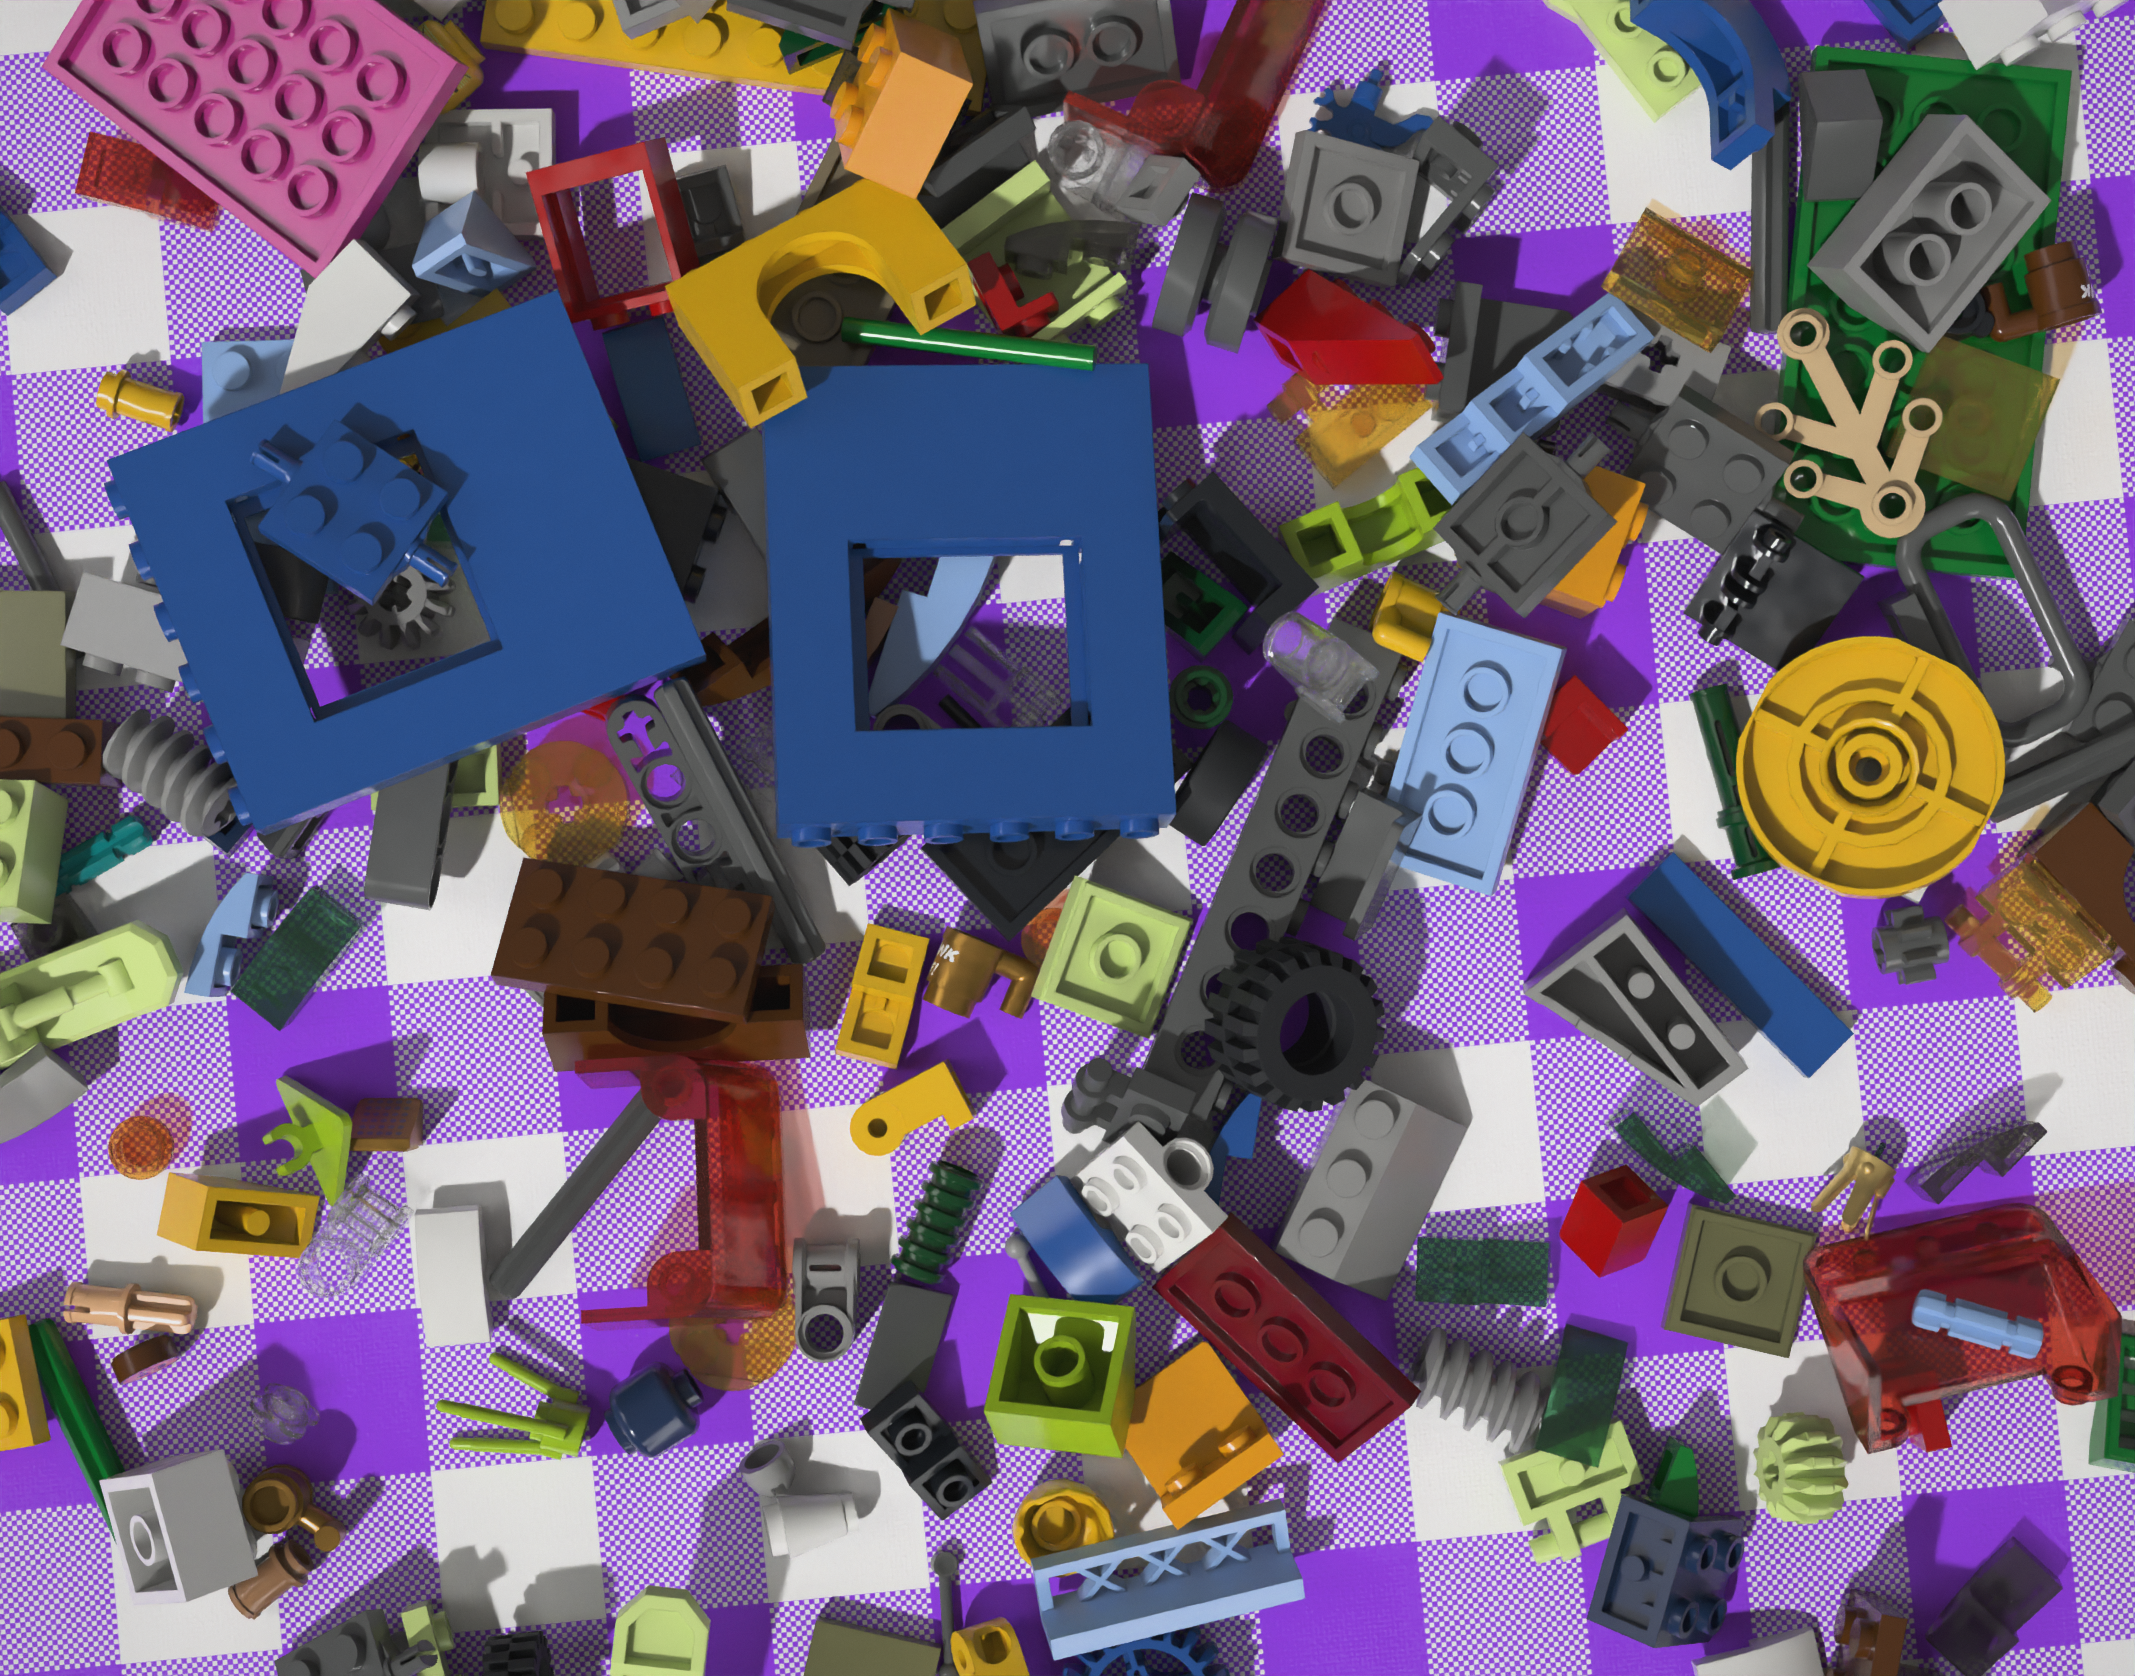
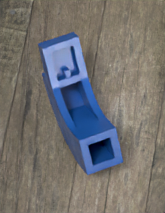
M1630 0V22L1670 45L1685 59L1698 77L1709 105L1711 160L1731 171L1753 152L1760 151L1769 142L1770 138L1775 135L1774 113L1792 99L1788 72L1779 48L1770 30L1749 0Z

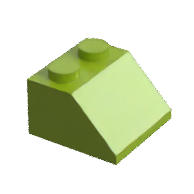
M1010 1294L984 1406V1414L997 1443L1123 1458L1135 1399V1307Z

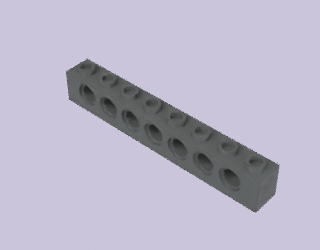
M1334 617L1329 622L1297 701L1141 1068L1197 1092L1188 1116L1202 1122H1206L1210 1110L1219 1114L1223 1112L1234 1082L1226 1079L1218 1070L1222 1063L1216 1060L1201 1068L1186 1064L1181 1055V1046L1189 1034L1196 1031H1205V1019L1213 1018L1214 1009L1206 1006L1208 1002L1206 986L1210 978L1221 972L1224 967L1233 971L1237 966L1234 956L1243 949L1238 947L1232 939V924L1239 915L1253 913L1258 915L1265 923L1267 931L1265 939L1269 938L1279 942L1280 937H1283L1285 933L1296 937L1310 904L1309 901L1300 898L1309 874L1318 878L1322 876L1335 843L1325 839L1334 815L1342 819L1346 818L1358 791L1359 784L1349 780L1359 757L1366 760L1371 759L1382 734L1384 725L1374 721L1383 698L1392 702L1395 701L1409 668L1399 663L1402 654L1377 644L1372 633ZM1348 679L1360 685L1365 699L1363 707L1359 712L1353 714L1343 713L1333 705L1330 694L1335 682ZM1327 738L1336 744L1340 752V761L1334 771L1321 773L1314 770L1308 764L1306 748L1311 740ZM1291 796H1302L1308 799L1314 806L1315 821L1312 827L1305 832L1292 831L1282 821L1281 807L1284 801ZM1265 855H1279L1290 866V881L1280 891H1269L1263 888L1257 880L1256 867Z

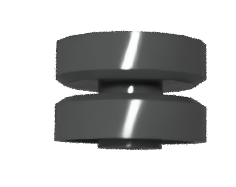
M1192 192L1166 271L1152 328L1182 337L1192 330L1200 303L1203 301L1212 304L1204 329L1206 343L1238 354L1249 316L1256 317L1273 260L1268 259V254L1279 218L1248 209L1238 218L1230 246L1219 243L1227 216L1224 202Z

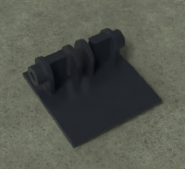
M1754 509L1683 613L1702 624L1698 634L1706 642L1719 646L1723 639H1726L1777 671H1780L1795 658L1816 646L1864 579V576Z

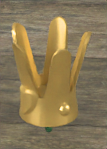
M1884 1142L1880 1143L1874 1155L1852 1146L1850 1152L1843 1158L1844 1166L1842 1170L1812 1201L1811 1211L1817 1213L1823 1211L1853 1180L1856 1181L1844 1208L1841 1226L1846 1233L1854 1231L1874 1196L1864 1236L1865 1240L1868 1241L1879 1200L1884 1199L1895 1182L1893 1177L1897 1173L1891 1166L1879 1159L1886 1148V1144Z

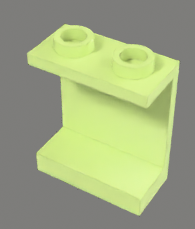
M1036 160L1032 161L941 229L966 263L989 251L997 267L1006 263L1009 264L1024 293V298L1016 301L1018 307L1051 291L1054 292L1059 302V313L1050 318L1052 322L1031 338L1072 342L1069 337L1088 322L1093 329H1097L1117 315L1124 307L1119 299L1126 295L1127 281L1120 272L1116 275L1112 274L1051 193L1050 179ZM973 287V292L977 306L980 308V310L983 312V314L994 327L975 288Z

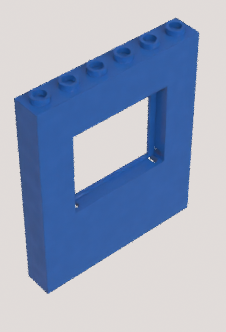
M558 290L106 460L114 478L104 483L109 501L119 520L127 517L130 518L138 541L129 544L134 563L144 581L154 578L163 602L153 605L159 625L168 642L179 640L188 663L178 667L184 687L193 703L203 700L212 721V725L203 728L209 749L218 765L228 761L237 786L228 789L234 811L242 826L253 823L255 831L265 836L707 662L706 653ZM336 419L397 460L416 454L425 478L448 492L449 499L439 513L491 640L320 707L245 518L270 509L279 496L282 484L280 480L255 464L250 463L254 450L256 449L260 452L258 444L263 439H267L269 443L298 461L301 456L315 447L330 424ZM401 435H410V437H407L405 439L399 441L397 440V437ZM241 496L248 497L247 499L237 503L235 501L236 498H239Z
M1036 364L798 366L808 398L762 422L777 839L791 838L792 845L795 847L816 848L830 845L832 843L831 837L858 836V843L861 845L884 846L898 842V835H924V842L930 844L957 843L964 840V833H990V840L994 842L1023 841L1029 838V832L1055 831L1056 839L1066 841L1092 838L1095 836L1094 830L1120 829V836L1128 839L1150 838L1159 835V828H1167L1176 815L1149 364H1096L1094 371ZM1062 540H1071V545L1059 546ZM865 543V549H853V545ZM1079 553H1082L1081 561L1079 564ZM1062 555L1072 726L870 730L863 558ZM1088 716H1091L1090 725L1088 724Z

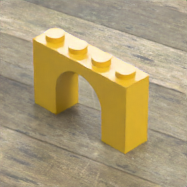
M862 178L852 186L813 207L802 210L789 220L755 238L746 240L735 249L699 268L687 272L683 277L665 286L680 329L750 429L808 398L795 356L770 323L773 313L781 300L803 282L833 273H851L867 277L880 284L890 294L920 335L976 306L966 261L917 198L913 199L867 178Z

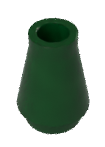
M1195 665L1188 667L1174 678L1170 686V708L1174 716L1182 724L1190 728L1208 729L1221 723L1231 710L1233 703L1231 684L1222 672L1211 666ZM1194 690L1206 692L1211 700L1210 707L1205 711L1201 709L1193 710L1187 701L1189 693Z

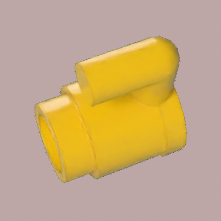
M1392 571L1384 585L1369 622L1368 630L1372 631L1374 641L1380 646L1422 663L1432 641L1431 638L1438 613L1442 611L1450 612L1435 597L1440 592L1405 578V575Z

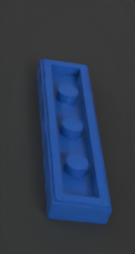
M1674 852L1668 853L1625 896L1804 1078H1810L1854 1034Z

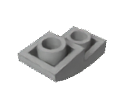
M39 1042L0 1075V1144L14 1139L52 1118L89 1090L84 1076L42 1042Z

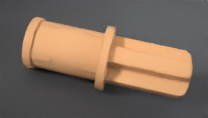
M75 1281L69 1285L64 1298V1305H73L75 1309H65L63 1311L64 1319L67 1323L74 1324L79 1322L118 1327L122 1334L127 1335L132 1334L135 1329L187 1334L194 1328L198 1306L191 1296L142 1291L141 1286L137 1283H129L125 1288L88 1285Z

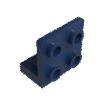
M1623 1494L1586 1619L1652 1648L1709 1642L1712 1636L1720 1630L1726 1616L1727 1602L1723 1598L1730 1574L1737 1569L1743 1557L1745 1543L1741 1535L1745 1521L1733 1515L1689 1517L1637 1495Z

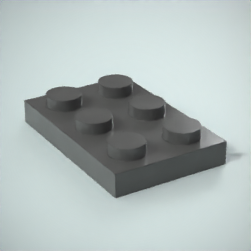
M1170 0L973 1L992 105L1026 106L1030 116L1036 117L1182 87Z

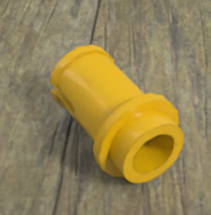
M122 369L118 374L110 371L105 373L97 392L96 406L106 410L107 417L115 420L119 415H123L163 428L165 431L172 433L177 427L182 414L184 396L183 393L177 391H168L131 379V373Z

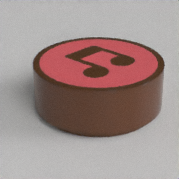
M161 1335L118 1354L112 1359L111 1367L119 1385H126L166 1368L179 1360L181 1356L172 1336Z

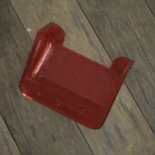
M2008 1203L1870 1234L1868 1241L1865 1240L1864 1236L1834 1242L1812 1249L1803 1259V1278L1854 1432L1867 1454L1897 1448L1908 1439L1911 1432V1416L1906 1406L2042 1375L2051 1387L2053 1397L2066 1405H2082L2086 1402H2095L2118 1396L2122 1333L2121 1313L2049 1215L2036 1206L2024 1203ZM1928 1289L1947 1295V1302L1953 1303L1955 1298L2008 1312L2007 1319L2013 1321L2016 1316L2039 1321L2043 1325L2044 1332L2041 1348L2036 1358L2027 1359L2008 1353V1346L2002 1345L2000 1350L1948 1336V1329L1940 1327L1938 1332L1917 1327L1912 1323V1308L1916 1296L1920 1290Z

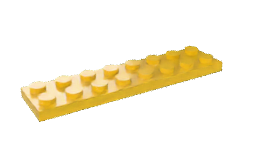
M486 0L480 43L484 49L835 97L844 81L852 84L862 64L857 59L859 45L853 48L852 51L847 50L789 75L779 48V43L785 29L727 11V0H717L698 24L689 15L632 40L622 30L613 0ZM915 0L912 12L908 13V11L904 10L905 15L959 39L973 85L958 115L976 117L983 110L987 82L973 1L976 0Z

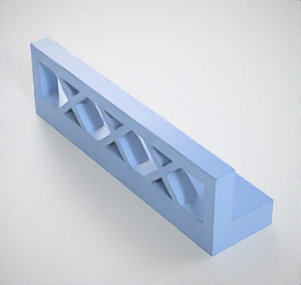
M1281 1499L1194 1519L1179 1530L1174 1525H1169L1030 1559L1041 1621L1054 1661L1305 1599L1303 1578L1290 1549L1286 1511ZM1271 1524L1273 1543L1248 1549L1237 1544L1248 1529ZM1202 1541L1212 1546L1199 1561L1185 1564L1175 1559L1177 1554L1187 1544ZM1139 1556L1149 1561V1564L1138 1576L1123 1579L1113 1574V1571L1122 1560ZM1071 1572H1077L1087 1577L1076 1591L1056 1596L1051 1595L1049 1578Z

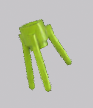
M497 1352L490 1354L489 1361L491 1364L552 1398V1404L540 1401L534 1418L445 1399L439 1400L436 1404V1408L440 1412L530 1432L529 1438L534 1439L453 1437L449 1441V1446L454 1450L542 1455L560 1461L563 1454L578 1458L592 1409L577 1404L580 1391L558 1386Z

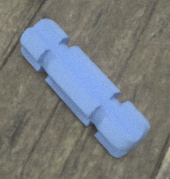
M1928 1289L1920 1290L1916 1296L1912 1308V1323L1917 1327L1938 1332L1940 1327L1948 1329V1336L2000 1350L2002 1345L2008 1346V1353L2027 1359L2036 1358L2041 1348L2044 1332L2043 1325L2039 1321L2022 1316H2016L2013 1321L2007 1319L2008 1312L1955 1298L1953 1303L1947 1302V1295Z

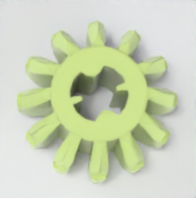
M1804 1412L1783 1413L1782 1416L1769 1417L1766 1426L1759 1429L1757 1434L1759 1447L1753 1451L1757 1460V1470L1753 1475L1758 1477L1760 1484L1758 1495L1762 1501H1766L1769 1514L1772 1518H1781L1783 1522H1796L1798 1525L1816 1524L1819 1520L1832 1519L1834 1512L1842 1509L1844 1504L1842 1490L1846 1489L1849 1485L1845 1477V1466L1848 1461L1843 1458L1841 1451L1843 1444L1841 1436L1835 1434L1834 1426L1829 1418H1819L1818 1415H1805Z

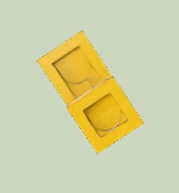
M870 923L867 924L851 983L850 997L835 1048L836 1055L897 1070L930 938Z

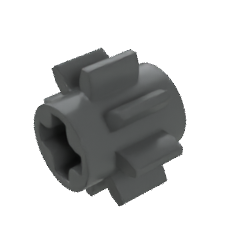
M1921 905L1884 911L1887 925L1874 927L1871 932L1873 954L1881 974L1896 972L1899 985L1935 980L1937 977L1934 965L1947 963L1949 960V942L1941 918L1939 916L1924 918Z

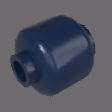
M655 1361L638 1370L611 1389L609 1396L610 1408L604 1411V1416L613 1436L626 1453L632 1455L638 1451L644 1457L657 1458L698 1431L700 1416L696 1406L704 1402L705 1399L697 1382L687 1369L684 1368L675 1373L665 1363Z

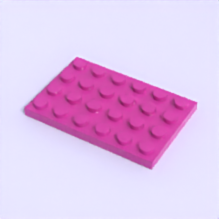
M82 0L41 66L315 279L353 239L361 238L469 69L467 65L380 0Z

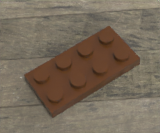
M523 857L491 971V977L496 985L747 1025L776 906L773 897L769 895Z

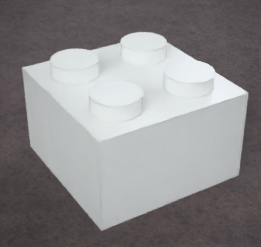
M223 1449L169 1456L99 1480L134 1605L189 1602L258 1576L254 1561L257 1556L256 1539L249 1525L243 1522L237 1500L240 1491L238 1474L233 1464L226 1459Z

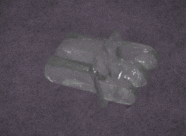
M971 625L964 634L966 638L987 657L1011 674L1009 678L1003 682L958 645H955L948 655L994 694L990 701H985L960 678H957L941 664L933 671L932 675L995 727H1009L995 715L1006 701L1021 712L1010 727L1044 726L1046 723L1042 718L1053 704L1060 706L1064 700L1031 673L1026 666L1020 665ZM1024 679L1039 691L1028 705L1013 694Z

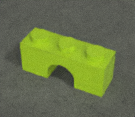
M1417 467L1398 475L1396 483L1391 488L1363 503L1341 508L1339 502L1336 501L1279 525L1278 542L1319 586L1311 596L1313 597L1444 542L1445 540L1433 528L1457 502L1451 505Z

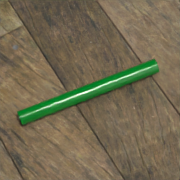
M844 317L841 329L842 342L1087 371H1094L1097 363V345L942 327H935L920 335L912 324L855 317Z

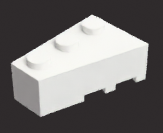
M1942 0L1938 3V6L1973 66L1978 70L1999 58L2002 59L2006 67L2010 66L2041 46L2037 38L2047 34L2052 43L2056 42L2087 22L2083 14L2092 10L2097 19L2124 5L2129 0Z

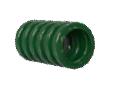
M943 1160L930 1162L928 1169L933 1173L930 1180H923L921 1188L925 1191L923 1198H916L913 1204L914 1208L918 1210L916 1216L908 1217L905 1223L910 1228L908 1235H901L898 1240L902 1250L900 1254H893L890 1260L895 1266L894 1268L899 1272L932 1285L944 1282L946 1275L941 1270L943 1265H950L952 1263L953 1256L949 1251L951 1246H958L961 1238L957 1235L959 1227L965 1228L969 1220L964 1216L966 1209H974L976 1201L972 1198L974 1190H982L984 1185L977 1174Z

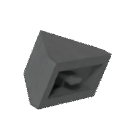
M1865 69L1800 72L1798 74L1804 202L1860 200L1873 183L1883 117Z

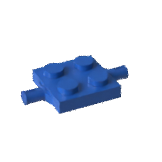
M336 419L333 420L315 447L301 456L298 461L269 443L267 439H263L258 444L260 452L256 449L254 450L250 463L255 464L282 482L277 500L258 525L261 534L372 606H374L390 581L407 570L409 566L420 571L438 583L442 588L449 582V575L453 576L458 563L452 562L425 544L431 523L449 499L447 491Z

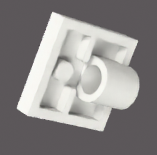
M552 108L450 110L448 113L439 115L426 134L425 143H421L418 153V177L421 195L425 201V223L472 191H475L518 241L544 240L526 172L556 165V120Z
M1139 1121L1090 1160L1070 1179L1082 1193L1087 1206L1095 1213L1103 1216L1126 1240L1127 1247L1131 1253L1142 1262L1147 1263L1156 1273H1159L1211 1235L1228 1218L1204 1191L1213 1178L1214 1169L1211 1156L1205 1147L1196 1140L1186 1137L1175 1138L1162 1146ZM1168 1169L1175 1174V1176L1178 1179V1182H1176L1171 1177V1175L1168 1172Z

